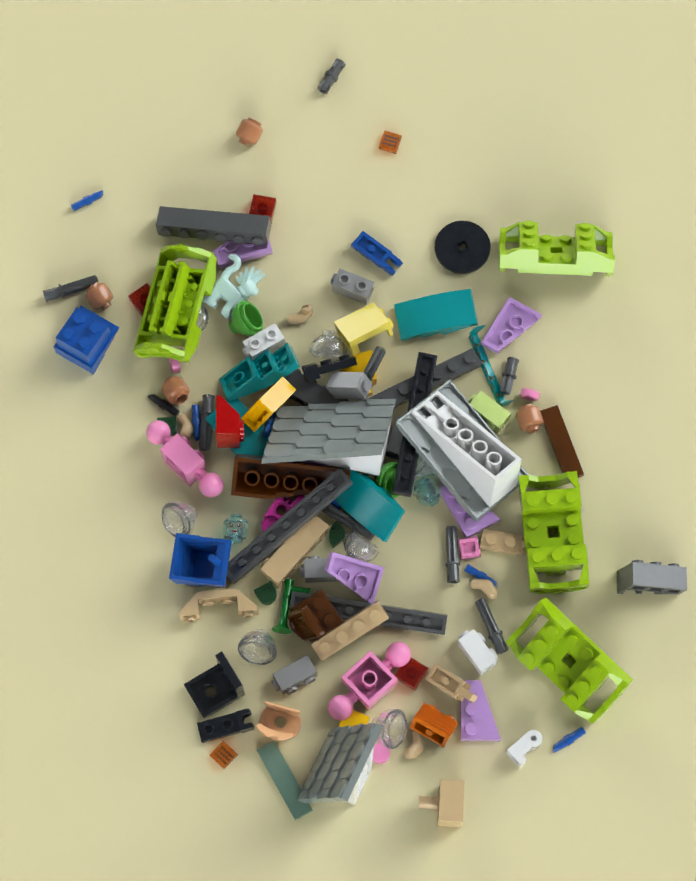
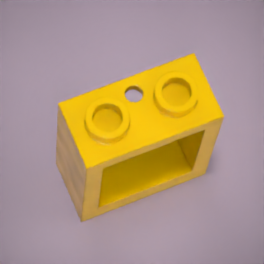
M282 377L249 409L241 420L255 432L296 389Z

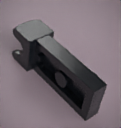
M346 354L339 356V360L333 362L331 359L320 361L321 365L316 363L304 365L302 370L305 381L320 379L321 374L357 365L356 358Z
M247 708L235 713L198 722L197 726L201 742L205 743L254 730L255 726L253 723H244V719L252 715L251 710Z

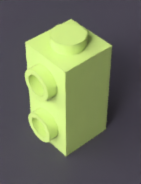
M482 391L477 395L474 394L468 401L492 431L499 433L510 420L511 413Z

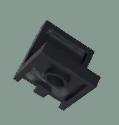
M223 652L215 655L217 665L184 684L204 719L245 695L242 683ZM208 687L216 688L217 692L214 696L210 697L205 694Z

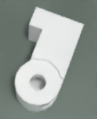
M530 730L507 750L506 754L519 768L526 763L527 759L524 756L531 750L538 749L541 745V733L537 730Z

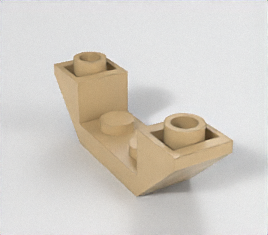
M238 589L197 592L180 610L179 617L185 623L196 622V619H200L199 604L212 606L217 602L228 605L237 601L239 616H243V618H253L259 612L258 606Z

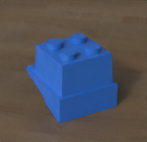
M80 306V308L76 307L56 336L55 352L94 375L119 327L83 306Z
M176 533L169 579L176 584H185L187 586L224 588L232 541Z

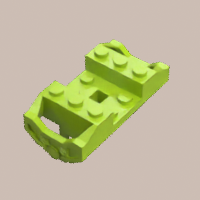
M533 221L517 222L506 228H500L499 270L501 272H504L505 268L517 269V273L593 276V272H606V276L610 277L614 273L613 234L595 225H590L589 223L575 224L574 237L567 235L561 237L551 235L538 236V222ZM505 242H518V248L506 250ZM596 246H605V253L597 251Z
M184 244L167 245L161 248L133 352L139 358L165 357L190 363V359L198 347L202 332L196 323L203 296H211L216 279L217 258L212 252L198 247H189ZM178 258L197 259L206 262L207 265L205 269L190 268L182 261H178V264H176L174 260ZM170 346H181V347H184V351L179 350V349H176V348H173V347H170Z
M577 471L550 476H519L518 485L529 592L537 594H562L564 592L587 589L589 587L588 558L583 537L582 504ZM572 483L574 488L525 492L527 487L539 489L548 486L552 488ZM557 529V532H554V538H550V532H547V530ZM582 569L580 578L570 582L542 583L539 582L536 573L546 572V576H553V573L565 575L568 570Z
M546 597L539 601L527 619L506 641L517 659L530 671L539 668L565 693L561 700L574 713L585 718L591 724L595 723L612 706L614 701L623 694V691L633 681L623 669ZM543 615L549 619L525 648L517 641L537 621L538 617ZM611 678L617 688L602 706L593 713L585 704Z

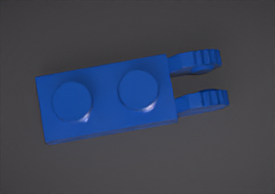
M364 231L351 244L353 249L379 268L382 267L385 272L392 276L395 274V270L386 261L389 259L398 267L403 264L399 258L392 254V251Z

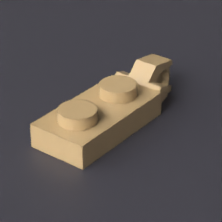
M483 528L480 549L517 556L518 554L523 555L525 551L524 536Z
M437 663L433 665L425 680L461 702L466 698L474 703L478 697L469 691L471 686L466 681Z

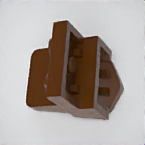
M322 589L289 608L288 620L291 630L304 641L309 640L311 642L317 640L343 623V620Z

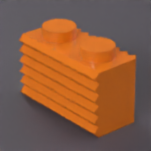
M424 702L413 718L410 729L424 735V737L441 745V747H445L459 722L455 721L451 715H445L438 711L434 705H428Z

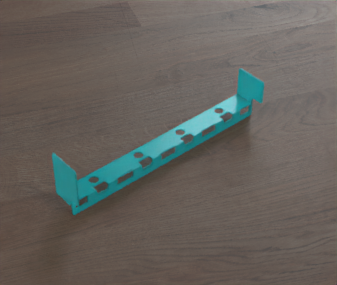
M486 325L476 326L469 332L471 334L469 340L477 356V351L479 352L481 362L482 360L485 362V364L481 365V368L496 402L499 404L500 401L502 407L508 406L514 400L506 401L504 394L500 396V385L477 334Z

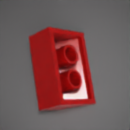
M216 395L217 448H240V442H244V421H240V414L220 395Z

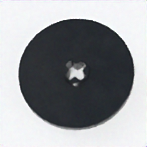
M455 221L446 225L438 233L435 240V254L438 261L444 268L454 273L467 274L477 271L487 262L490 255L491 244L487 233L479 225L470 221ZM462 244H465L466 248H464L463 251L460 250V246H462Z

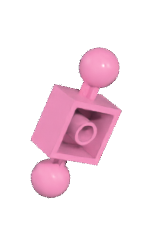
M156 420L151 422L146 429V436L151 443L163 445L160 448L163 461L189 486L198 479L199 489L203 495L207 497L218 496L224 487L223 480L216 473L206 472V462L203 460V454L198 449L194 451L190 447V441L185 436L181 438L176 434L171 438L170 427L164 421Z
M394 642L388 646L386 658L382 662L369 651L341 677L342 683L350 692L345 696L337 695L329 701L328 712L330 716L339 721L348 719L353 712V704L357 700L370 710L398 684V679L390 670L394 666L402 667L409 662L411 658L410 648L403 642Z

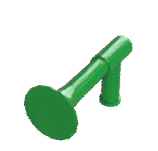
M285 580L280 620L276 627H272V631L280 634L292 633L287 624L292 591L310 593V588L294 587V580Z

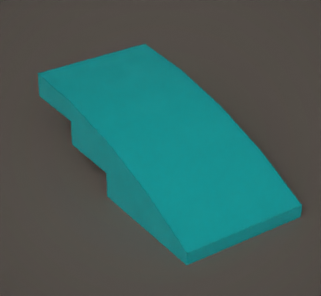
M471 289L439 293L394 304L400 339L402 341L419 336L425 338L439 333L445 335L478 325Z
M286 343L273 354L267 349L254 360L248 356L219 378L226 398L231 401L267 388L282 377L285 378L298 369L300 365L292 347Z
M239 399L227 400L240 414V421H242L241 418L249 410ZM214 410L205 420L216 432V410ZM244 423V442H240V448H230L235 456L236 454L263 456L268 442V438L263 436L265 428L261 425L253 432Z
M351 470L350 480L353 484L335 500L367 530L382 541L387 542L405 511L384 487H378L368 475H362L360 471Z

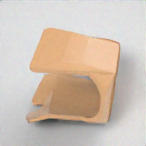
M264 701V704L267 706L262 711L259 724L256 725L258 730L264 736L270 737L273 740H287L295 737L301 728V717L299 715L301 711ZM278 717H283L286 720V725L283 728H278L275 725V720Z

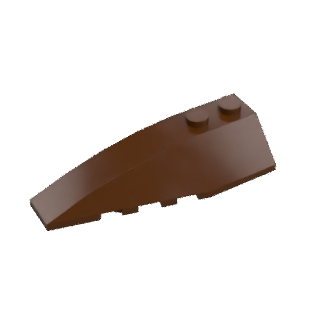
M236 454L231 495L269 500L296 495H308L339 467L302 461L261 464L263 456ZM341 468L350 478L351 470Z

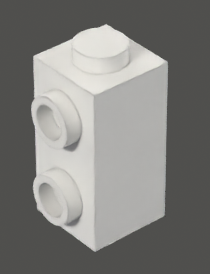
M274 323L242 341L243 349L241 350L246 358L249 356L254 360L267 349L272 353L285 344V338Z
M474 629L470 632L466 630L459 636L460 639L457 645L480 676L497 665V654L492 648L488 649L485 645L486 640L480 632L477 633Z

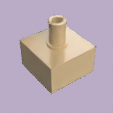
M440 780L439 795L437 797L419 796L418 809H437L438 826L462 828L465 781Z

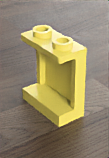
M374 302L334 322L339 338L353 356L360 353L359 343L383 331H386L390 337L393 335L391 328L394 326L389 317L386 318L381 307L378 308Z

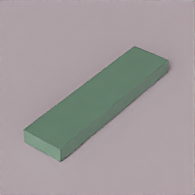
M275 741L259 748L257 752L293 818L297 820L313 811L309 803L297 800L302 790Z

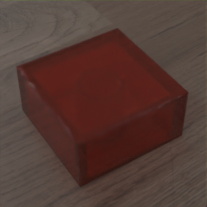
M253 194L249 214L270 216L272 224L277 204L276 198Z
M148 283L128 296L129 301L141 316H143L150 291Z
M410 658L405 666L398 669L395 677L398 681L416 691L429 668Z

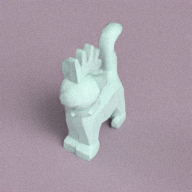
M236 254L228 256L229 259L234 261L233 265L226 267L220 278L216 280L211 296H204L202 300L213 309L218 306V300H224L226 304L221 314L228 321L231 320L232 310L238 302L249 300V296L258 294L259 289L256 287V284L265 276V273L259 275L261 269L254 273V266L250 272L246 267L244 275L242 272H239L240 277H235L239 283V286L236 288L229 281L231 274L238 271L241 266V258Z

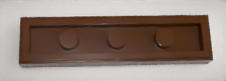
M558 405L541 410L543 424L561 472L577 471L578 478L584 476Z

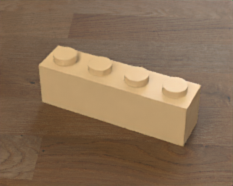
M318 516L313 517L275 549L271 558L267 557L262 562L261 574L276 587L280 588L285 580L291 576L304 559L330 532L329 525Z
M377 600L322 637L312 641L311 645L321 661L389 619V616L379 600Z

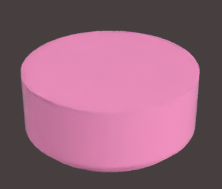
M168 358L172 374L179 373V361Z
M527 388L521 389V398L529 401H538L539 392Z
M384 743L375 744L373 761L377 764L387 762L390 757L389 747Z

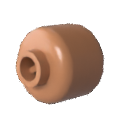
M248 118V120L243 119L236 131L237 137L240 138L239 142L246 146L257 144L263 132L262 127H260L261 123L252 118Z
M96 282L86 289L85 298L93 309L98 310L101 308L103 311L112 305L110 301L113 299V294L106 284Z
M178 376L167 378L161 388L163 395L171 404L179 405L184 403L190 393L189 387Z
M526 404L518 408L519 411L516 413V419L520 429L528 431L529 434L539 431V427L544 422L539 407L533 406V404Z

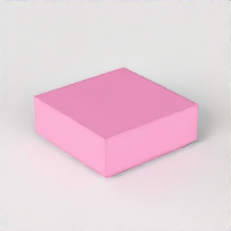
M477 537L458 540L461 560L481 556Z

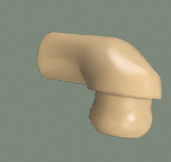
M303 305L298 315H288V324L306 323L313 314L311 305Z
M183 413L176 418L182 426L178 435L181 438L185 436L187 439H190L193 425Z
M472 579V589H482L491 600L497 598L498 590L490 580Z
M412 733L413 744L404 750V756L407 759H415L423 751V735L420 733Z

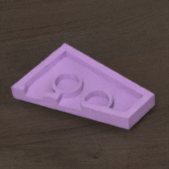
M227 241L213 250L219 269L233 265L234 261L228 258L230 254L238 255L241 258V263L273 254L269 241L268 245L239 244Z

